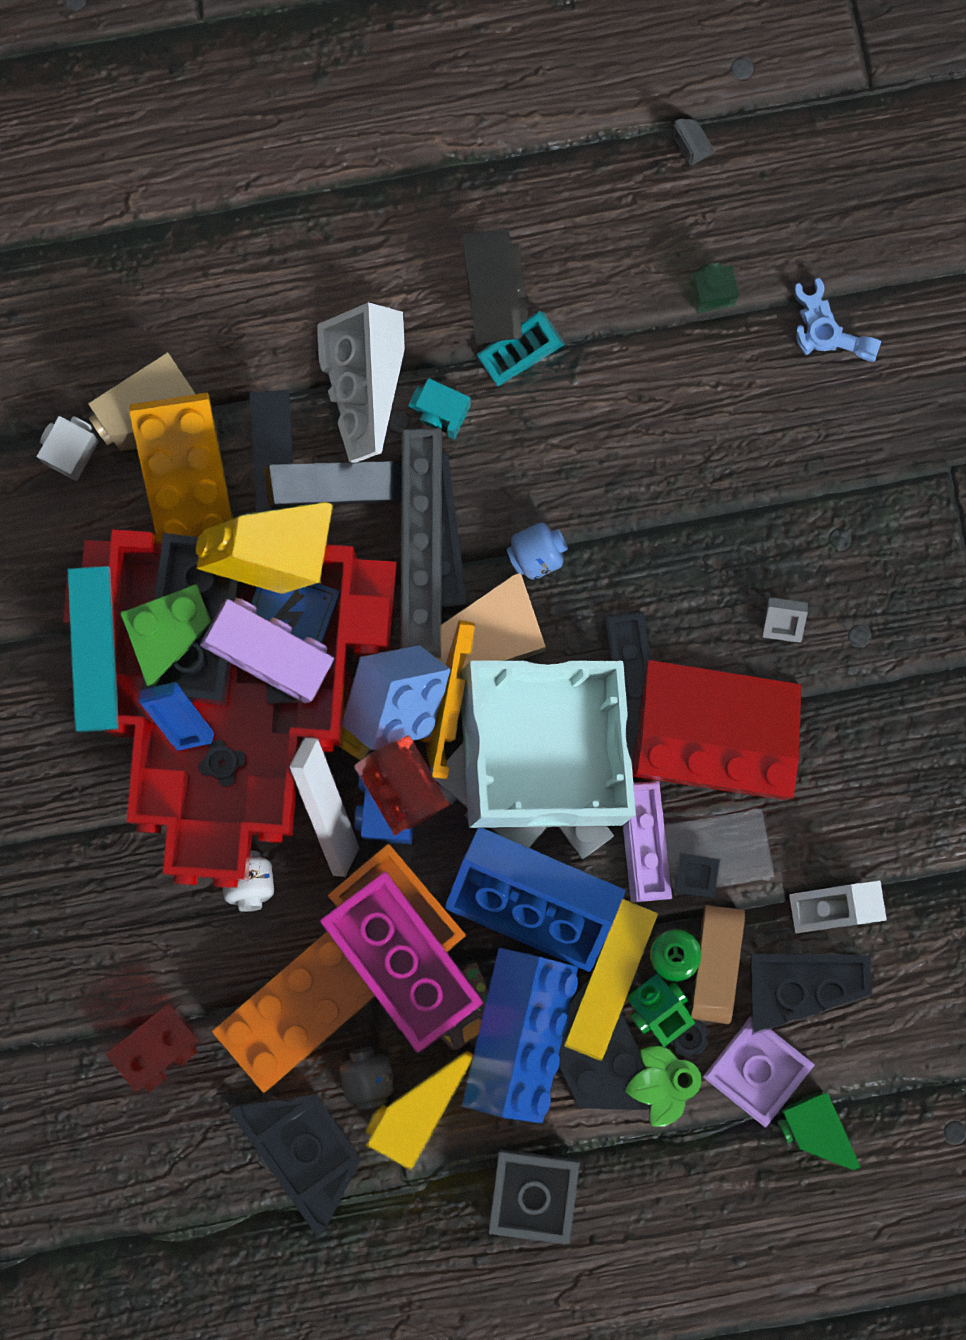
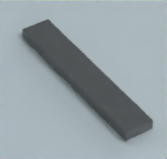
M441 428L402 429L401 649L420 645L434 657L441 658L442 431Z

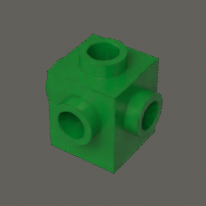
M658 974L654 975L626 997L635 1010L629 1015L643 1034L650 1030L663 1047L695 1024V1021L683 1005L688 1001L684 993L674 981L667 985Z

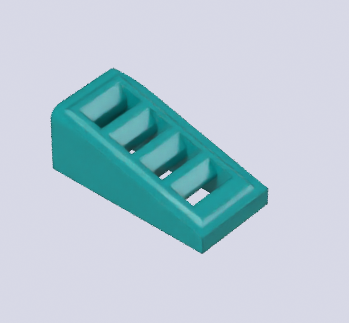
M539 311L477 353V356L495 384L499 387L565 345L547 315ZM536 327L540 328L548 341L543 346L533 331ZM523 335L527 337L535 350L531 354L528 353L519 339ZM511 343L522 359L518 363L515 362L506 348ZM498 351L509 367L505 372L502 371L493 357V354Z

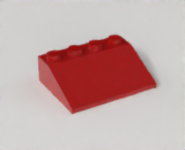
M647 660L632 763L633 777L779 800L794 798L799 761L801 684Z

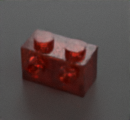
M410 735L377 749L354 765L394 836L428 820L449 806L448 801Z
M169 1003L109 1051L106 1056L135 1092L141 1091L144 1087L148 1092H151L168 1078L164 1071L177 1062L181 1067L199 1053L195 1046L202 1039L173 1003Z

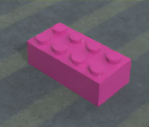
M384 872L320 920L417 1052H420L484 1003L387 872Z

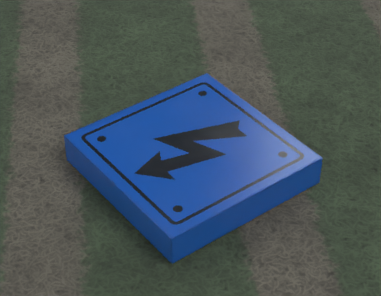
M318 583L284 594L257 587L251 604L257 608L255 614L268 622L271 618H276L292 628L290 634L303 641H305L306 637H309L323 644L341 592Z

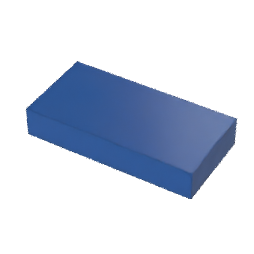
M176 682L140 691L139 703L177 751L212 743L213 730Z

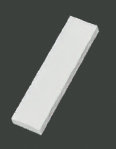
M305 738L290 765V769L333 876L346 877L359 850V845L318 739Z

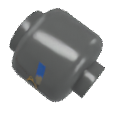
M362 1047L350 1051L351 1058L342 1062L339 1067L345 1099L348 1102L355 1103L358 1109H369L385 1104L387 1097L395 1089L389 1058L385 1054L374 1053L373 1047Z

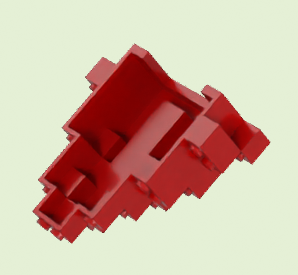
M112 530L111 542L84 540L82 568L109 567L111 570L118 729L105 730V732L111 733V736L134 738L127 822L137 824V832L161 834L162 826L167 827L163 874L173 876L174 884L197 885L198 878L214 879L213 886L238 888V880H249L252 835L258 833V841L282 842L283 835H293L295 798L298 787L290 765L305 738L318 739L323 752H333V746H343L344 727L342 722L346 703L349 700L352 654H356V659H360L363 656L390 651L392 614H395L397 562L357 559L354 548L351 546H325L318 584L341 592L323 641V645L328 648L326 654L333 657L334 660L312 701L307 703L268 705L266 682L232 664L226 706L191 702L213 730L212 742L222 740L229 749L233 751L240 750L245 754L246 762L235 773L234 784L224 787L220 785L219 780L211 775L204 776L199 771V764L205 760L207 753L210 751V744L177 751L138 701L144 675L121 612L154 600L162 544L152 532ZM67 575L63 623L71 628ZM243 583L241 599L251 604L257 586ZM222 759L219 761L220 767H224L226 765L225 760Z

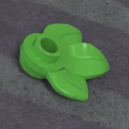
M662 1046L646 1047L640 1050V1057L645 1069L633 1076L627 1084L625 1092L633 1099L651 1105L649 1112L650 1125L662 1127L676 1121L683 1114L686 1100L698 1093L702 1078L696 1065L687 1060H678L668 1048ZM683 1072L688 1076V1084L684 1088L680 1087L677 1082L678 1076Z

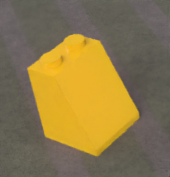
M320 503L239 516L205 529L196 545V554L199 556L197 569L280 594L319 583L333 505Z

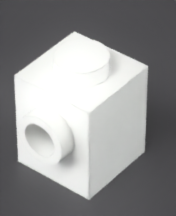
M59 416L55 424L50 423L44 430L40 440L43 446L37 458L44 465L77 481L99 441L91 433L93 427L85 421L74 416L68 421Z

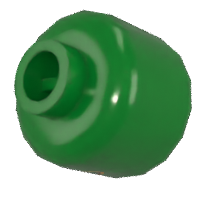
M672 929L663 932L655 939L651 946L650 961L652 968L660 977L667 981L680 982L687 980L695 974L701 963L702 952L699 943L693 935L684 930ZM677 947L683 951L684 956L678 954ZM673 948L674 954L668 957L669 950ZM674 958H678V959H680L681 961H680V962H673V961H671V960H673Z

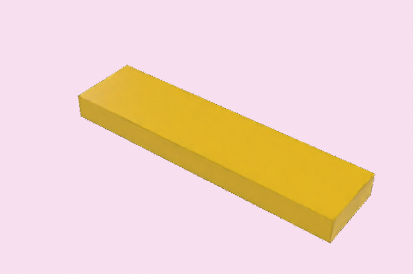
M622 899L564 1044L565 1047L599 1061L603 1059L658 913Z

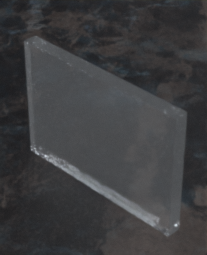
M754 808L746 812L677 824L667 823L664 825L673 895H683L674 893L680 853L720 859L716 888L758 880L768 881L774 878L762 809Z

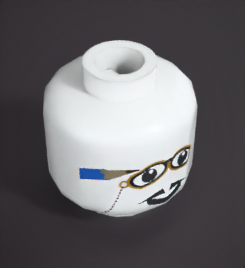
M251 851L249 880H238V888L223 887L224 900L230 904L238 905L239 911L243 912L261 909L262 902L272 898L274 894L271 862L261 857L260 852Z

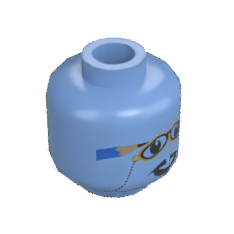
M543 522L515 533L511 538V546L507 548L509 558L517 574H525L532 580L559 569L563 565L564 560L562 552L568 550L560 530L552 531Z

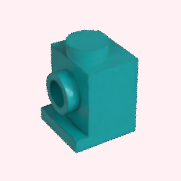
M428 378L424 388L417 386L409 407L415 409L416 414L421 416L419 420L423 424L431 428H441L444 426L447 428L448 437L455 440L471 407V397Z

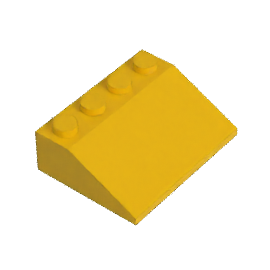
M466 1050L394 1100L389 1107L382 1105L376 1111L365 1133L372 1136L368 1146L412 1170L471 1062L474 1053Z

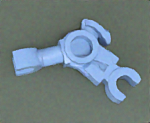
M820 278L815 279L816 293L814 295H806L802 291L801 284H796L794 295L799 304L805 307V309L800 310V314L808 328L807 333L804 334L803 326L798 325L796 340L805 355L810 354L813 349L818 351H836V348L839 347L854 352L864 360L875 362L881 341L867 336L859 338L842 332L843 327H840L834 321L828 300H821L824 294V284Z

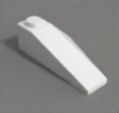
M368 302L317 324L319 363L322 372H326L329 375L332 387L328 390L331 401L337 402L341 415L338 420V426L349 462L353 463L382 453L405 350L403 312Z

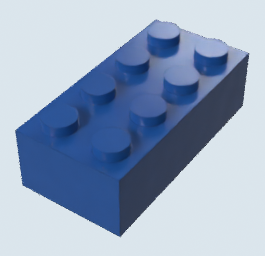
M478 828L464 857L444 909L591 972L614 922L626 890L498 834Z
M503 948L498 949L462 1107L503 1118L543 1123L544 1116L549 1110L551 1103L550 1090L553 1077L560 1064L559 1051L563 1035L568 1029V1012L571 998L575 994L578 985L577 972L579 967Z

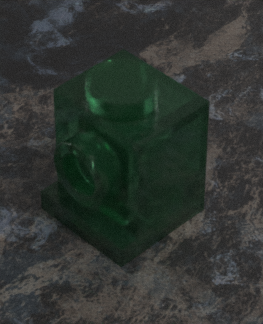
M710 263L700 267L699 272H694V275H690L698 314L736 305L739 292L733 265L722 267V263Z

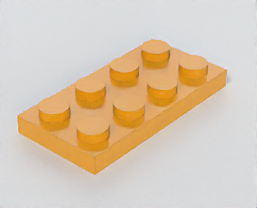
M209 393L130 404L129 413L156 538L162 544L163 533L200 537L205 529L233 519Z

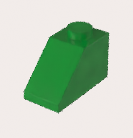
M818 1092L780 1109L783 1119L777 1121L787 1144L793 1141L797 1148L851 1170L861 1167L828 1092Z

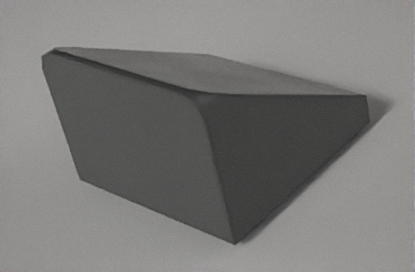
M688 119L675 121L672 136L688 164L692 166L714 153L712 145L697 121Z

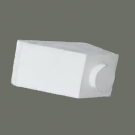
M880 881L789 894L795 933L886 920Z

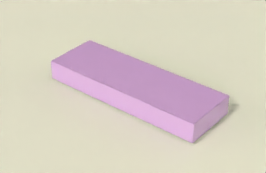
M659 781L633 783L636 816L623 824L631 903L672 899Z

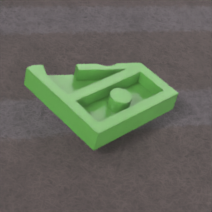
M197 584L121 612L145 681L149 687L155 685L160 680V676L175 660L178 661L191 643L196 638H199L212 623Z

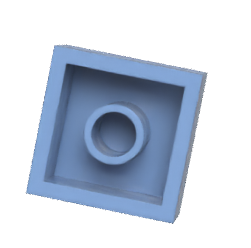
M420 645L360 657L342 726L371 750L431 737L442 696L445 693L450 668Z

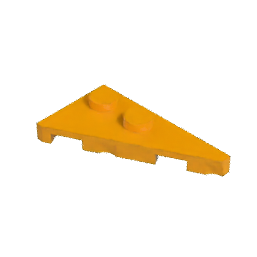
M458 621L446 661V666L450 668V673L436 716L435 726L431 737L420 739V741L425 742L431 777L447 779L450 767L447 766L444 742L455 740L457 721L466 681L459 678L466 655L471 653L475 628L474 622Z

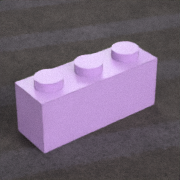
M236 598L234 602L229 599L224 601L203 637L200 646L303 703L312 701L334 660L333 657L326 654L328 648L312 638L306 637L305 641L295 637L290 634L292 628L276 618H271L268 622L255 614L257 608L242 599Z

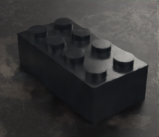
M163 533L154 600L197 584L212 622L224 601L229 599L234 602L236 598L241 599L243 582L197 569L199 556L196 554V545L199 537ZM206 630L191 643L178 661L175 660L160 676V680L155 685L149 687L145 678H143L142 690L176 682L191 702L226 706L232 663L200 646L207 632Z

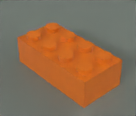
M327 931L218 1025L212 1033L264 1093L376 996Z

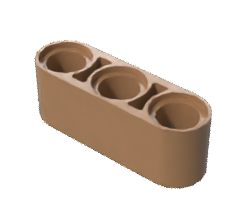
M712 905L704 906L699 939L702 952L701 963L695 972L690 1016L695 1020L723 1024L731 1023L745 910Z

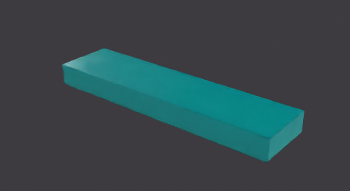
M109 567L68 569L76 731L118 729L111 570Z

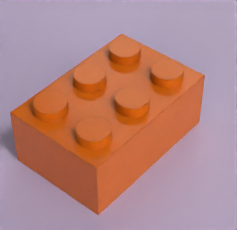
M387 844L328 894V897L339 907L384 872H387L446 952L450 951L466 937V934L390 844Z

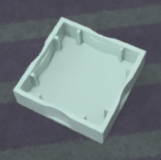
M470 661L462 669L459 679L466 680L461 703L469 828L622 826L636 816L632 762L626 743V720L628 714L623 661H568L551 665L527 661Z

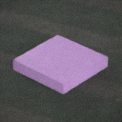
M750 1015L702 1077L760 1124L767 1127L814 1067V1064L771 1029L752 1035Z

